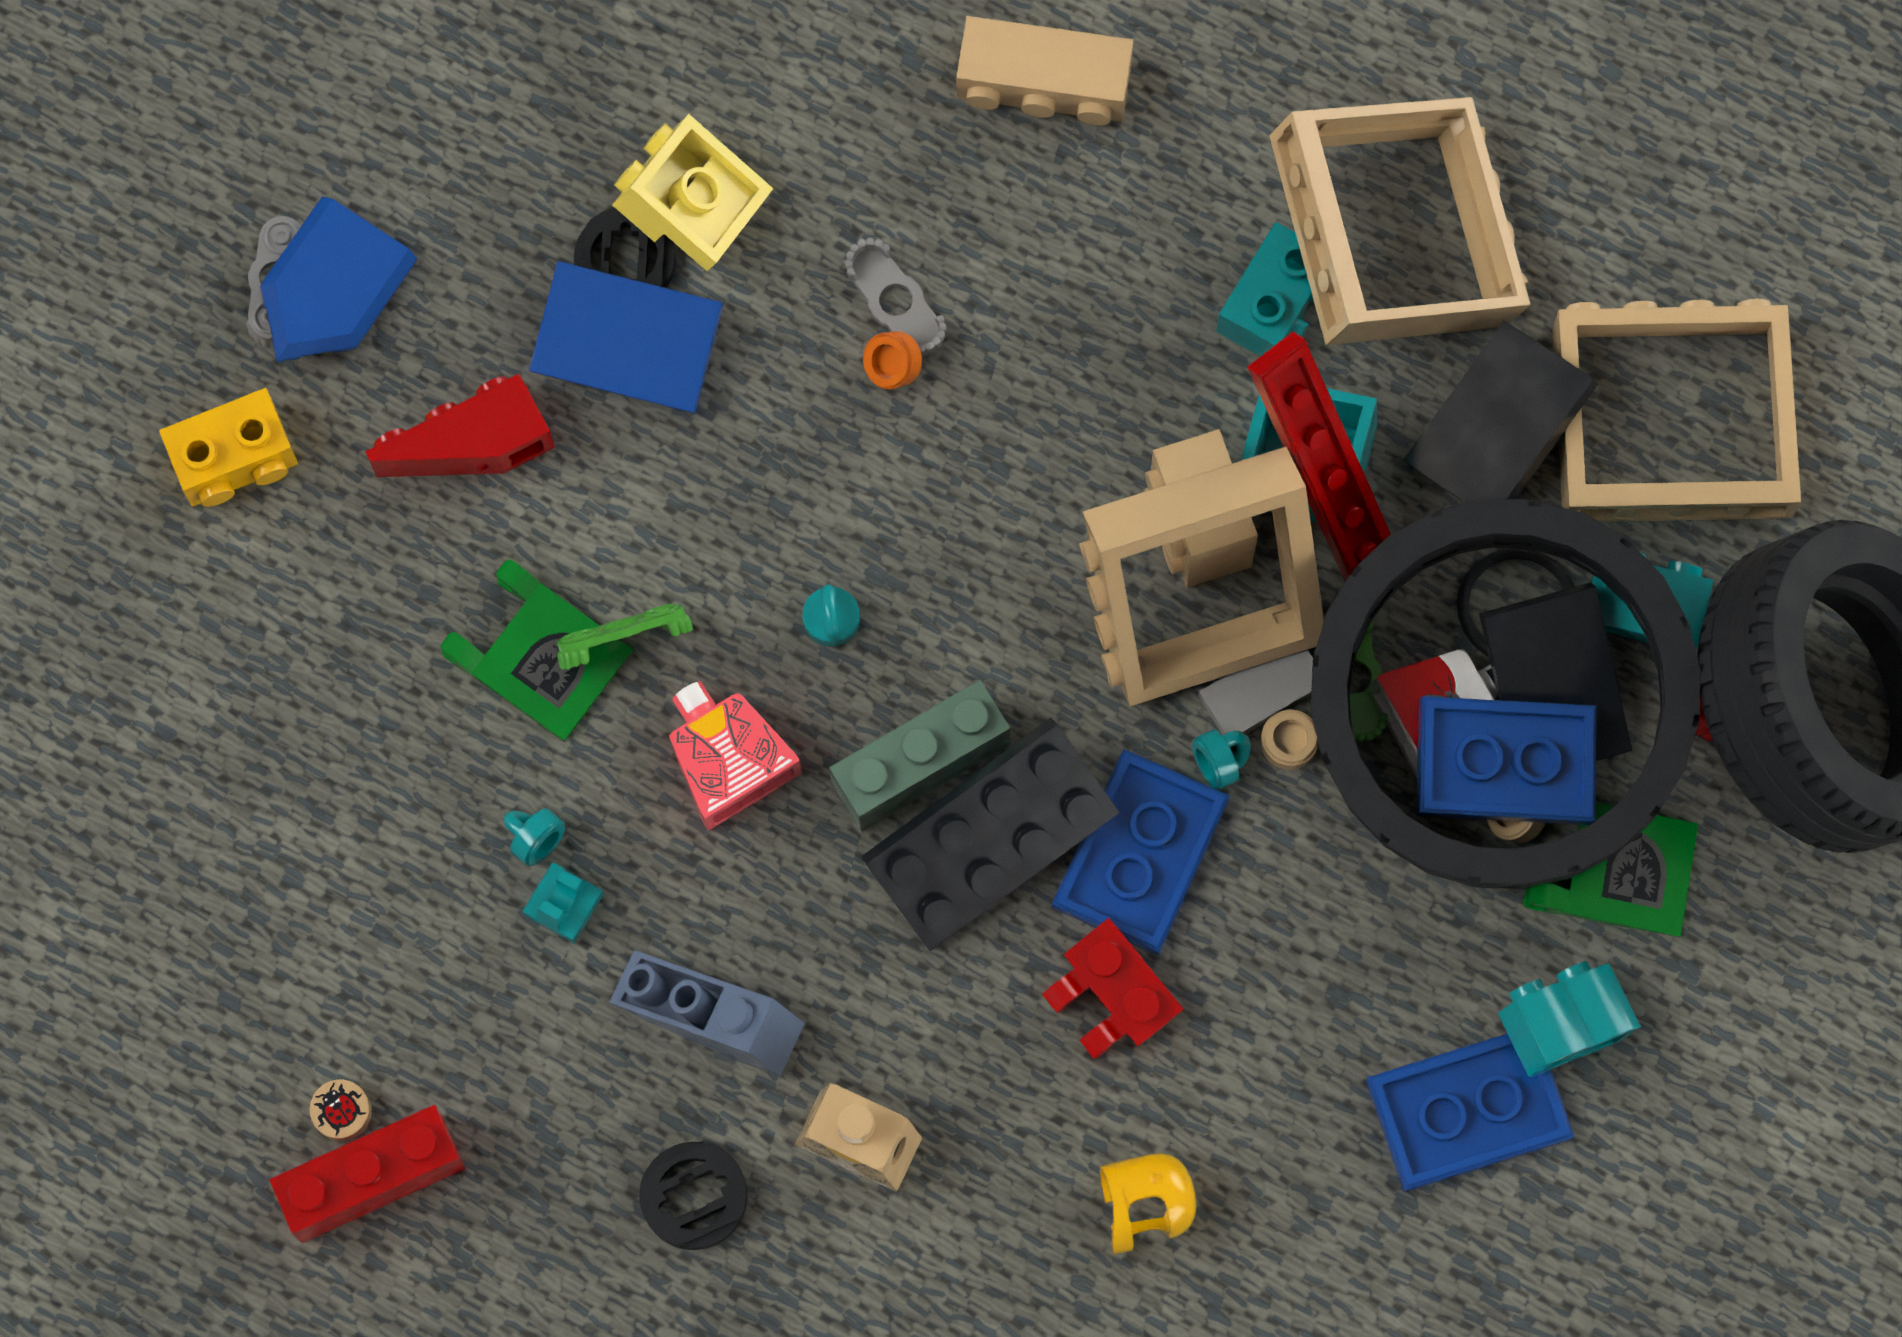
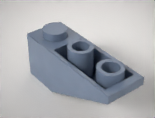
M636 950L633 951L609 1002L617 1008L738 1062L777 1076H781L805 1025L803 1021L773 998Z

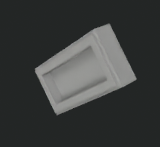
M1304 650L1226 675L1200 690L1198 697L1222 735L1233 730H1239L1248 734L1265 724L1273 714L1291 709L1311 697L1313 658L1308 650Z

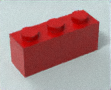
M434 1104L269 1179L292 1235L301 1243H304L466 1168L444 1117Z

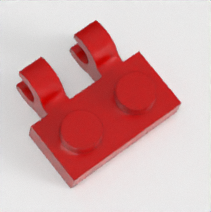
M1107 918L1063 954L1074 969L1042 993L1051 1007L1059 1014L1091 988L1109 1010L1111 1015L1079 1040L1095 1060L1126 1034L1140 1047L1184 1011L1182 1006L1110 918Z

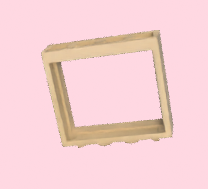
M1472 97L1293 111L1270 134L1272 148L1325 345L1498 328L1503 320L1510 324L1531 305L1525 286L1528 280L1521 272L1514 247V230L1511 223L1506 219L1499 194V177L1496 171L1492 169L1485 144V128L1480 126ZM1438 137L1483 299L1367 311L1323 147Z
M1748 299L1739 302L1737 306H1714L1712 301L1692 300L1682 303L1680 307L1657 308V304L1651 301H1635L1625 304L1623 308L1600 309V305L1597 303L1578 302L1567 306L1566 309L1558 310L1552 327L1553 350L1555 354L1579 368L1578 338L1767 334L1777 481L1586 484L1582 409H1580L1558 440L1563 508L1586 514L1597 522L1776 519L1793 517L1801 504L1788 305H1771L1769 300Z
M1287 447L1083 511L1088 541L1079 543L1088 572L1094 571L1095 573L1094 576L1086 578V583L1095 610L1097 612L1102 610L1101 615L1093 617L1100 643L1104 650L1109 649L1110 651L1102 654L1101 660L1106 669L1111 688L1121 685L1130 707L1317 646L1324 623L1307 491ZM1272 510L1285 603L1137 650L1120 559Z

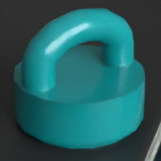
M827 584L808 597L803 606L802 619L806 633L814 642L822 646L836 647L846 644L855 636L859 628L860 611L857 601L849 592Z
M1212 729L1193 739L1192 751L1196 764L1211 787L1220 790L1239 780V769L1245 765L1251 752V742L1247 734L1239 730H1233L1221 735L1217 730ZM1237 745L1236 752L1233 755L1230 747Z
M548 808L541 809L532 816L517 810L509 811L504 815L505 827L515 836L510 846V853L528 867L537 865L545 860L557 847L565 832V822Z

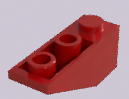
M518 373L509 379L505 376H500L485 382L477 389V395L457 405L454 402H448L434 408L425 416L426 421L406 431L403 428H397L381 435L374 442L375 447L365 451L377 477L501 474L555 448L544 418Z

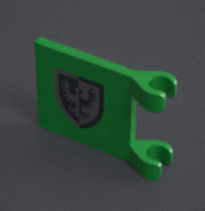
M507 559L497 570V583L513 596L524 601L523 606L485 655L456 632L448 634L441 643V654L450 663L477 679L519 711L565 742L631 655L633 649L619 639L589 647V662L587 664L581 663L578 667L560 669L557 658L559 652L557 641L567 634L592 629L600 625L541 584L515 561Z
M1596 802V820L1614 806ZM1657 815L1617 855L1570 878L1568 889L1551 883L1527 888L1524 893L1523 905L1530 910L1567 915L1605 924L1681 937L1698 824ZM1576 824L1578 825V831L1590 826Z

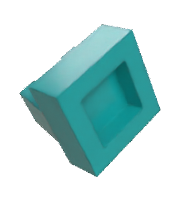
M552 862L522 912L525 917L575 944L604 896V892L602 889Z

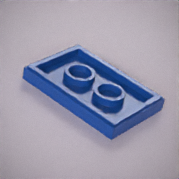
M557 261L529 371L696 414L724 304L719 301Z
M1422 696L1419 699L1416 816L1591 825L1596 821L1597 706Z
M1123 749L1104 790L1120 813L1081 840L1051 908L1095 928L1107 918H1110L1131 944L1159 955L1227 806L1230 795Z
M1508 1034L1367 1077L1365 1080L1403 1192H1408L1574 1138L1552 1071L1549 1070L1542 1074L1528 1077Z

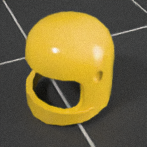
M1154 1153L1100 1165V1180L1105 1203L1112 1201L1113 1204L1111 1245L1114 1255L1133 1251L1134 1234L1157 1229L1164 1231L1168 1238L1171 1239L1180 1236L1189 1229L1196 1213V1195L1192 1179L1186 1167L1177 1158L1170 1154ZM1149 1197H1157L1165 1203L1167 1210L1164 1217L1130 1222L1128 1211L1133 1202Z

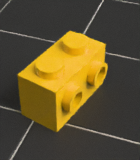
M267 388L159 430L181 488L192 507L200 503L204 507L222 504L234 496L235 489L256 482L257 485H268L277 482L288 474V468L298 465Z

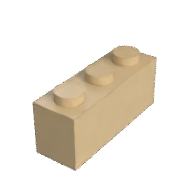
M967 16L956 76L957 98L966 99L967 104L985 110L996 109L1001 104L1021 107L1024 113L1034 117L1047 118L1053 116L1056 112L1077 115V119L1081 122L1096 126L1107 125L1110 123V120L1122 122L1132 63L1133 39Z

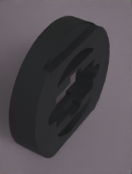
M616 208L605 210L589 220L576 242L574 265L594 270L591 260L595 245L602 238L600 272L610 274L612 236H621V230L624 227H630L632 236H639L637 279L632 280L660 287L663 286L664 288L668 287L675 271L676 254L673 241L665 234L654 242L658 250V259L654 270L647 277L649 237Z
M684 1142L666 1149L651 1162L642 1177L639 1197L642 1213L649 1227L660 1239L680 1249L701 1250L723 1242L737 1229L746 1211L748 1193L746 1181L739 1165L725 1150L710 1143ZM688 1161L705 1162L662 1182L666 1174L681 1163ZM713 1172L716 1180L722 1177L728 1180L727 1184L720 1188L723 1197L706 1204L702 1208L690 1211L675 1219L671 1211L666 1213L660 1212V1206L667 1202L664 1194L684 1183ZM725 1208L719 1219L705 1228L695 1230L682 1228Z

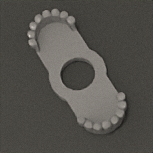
M286 216L274 217L262 226L258 236L256 260L251 264L248 272L251 297L246 326L249 329V336L253 338L256 344L259 345L261 343L263 348L270 346V348L274 349L267 311L264 308L260 291V277L266 267L277 262L301 227L293 218Z
M867 238L866 242L860 239L857 244L851 246V251L847 252L845 267L848 277L851 278L854 285L867 300L873 319L880 325L887 327L889 331H902L913 337L920 348L922 356L934 353L945 339L946 324L944 323V316L939 315L937 317L924 300L920 285L913 278L905 275L891 258L890 246L888 244H883L880 239L875 240V242L873 238ZM891 287L906 289L913 299L911 308L902 315L893 316L887 314L879 304L881 294L886 289Z

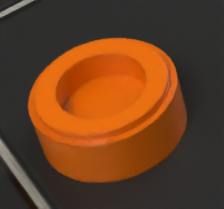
M889 331L877 334L869 340L863 354V365L867 376L875 385L883 389H895L907 386L915 381L922 367V355L917 342L909 334L902 331Z

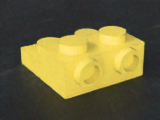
M688 114L673 129L664 123L648 140L643 149L651 156L644 165L634 160L617 179L614 186L622 193L612 206L654 242L665 234L702 268L708 271L722 257L773 188Z

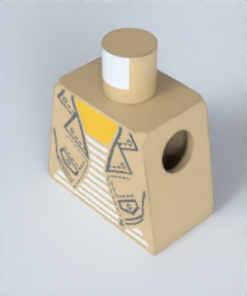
M829 1083L820 1090L795 1145L897 1192L922 1137L909 1119L836 1084ZM899 1144V1147H898V1149H897V1151H896V1154L894 1155V1152H895V1150H896V1147H897V1145Z

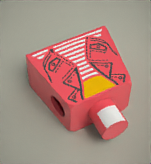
M698 681L686 686L672 698L686 724L674 730L669 735V738L703 824L708 831L802 774L800 760L795 752L741 694H733L716 705L703 683Z

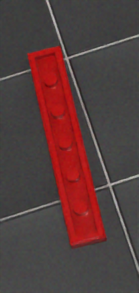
M1293 331L1247 366L1279 439L1283 447H1287L1306 486L1310 507L1346 582L1357 565L1391 533L1307 342Z

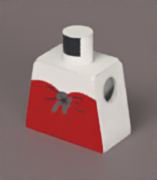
M1464 649L1383 673L1375 678L1367 690L1380 714H1388L1386 724L1416 777L1418 760L1419 699L1422 696L1499 700L1491 664L1477 671Z

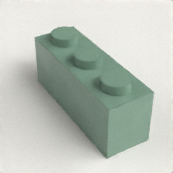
M978 680L829 767L831 784L859 830L863 831L1010 745L1011 728L982 681Z

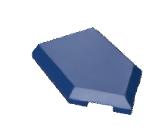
M322 196L260 284L263 304L267 311L273 338L272 344L276 362L297 360L301 356L330 351L338 353L356 350L417 261V257L409 248L336 200Z

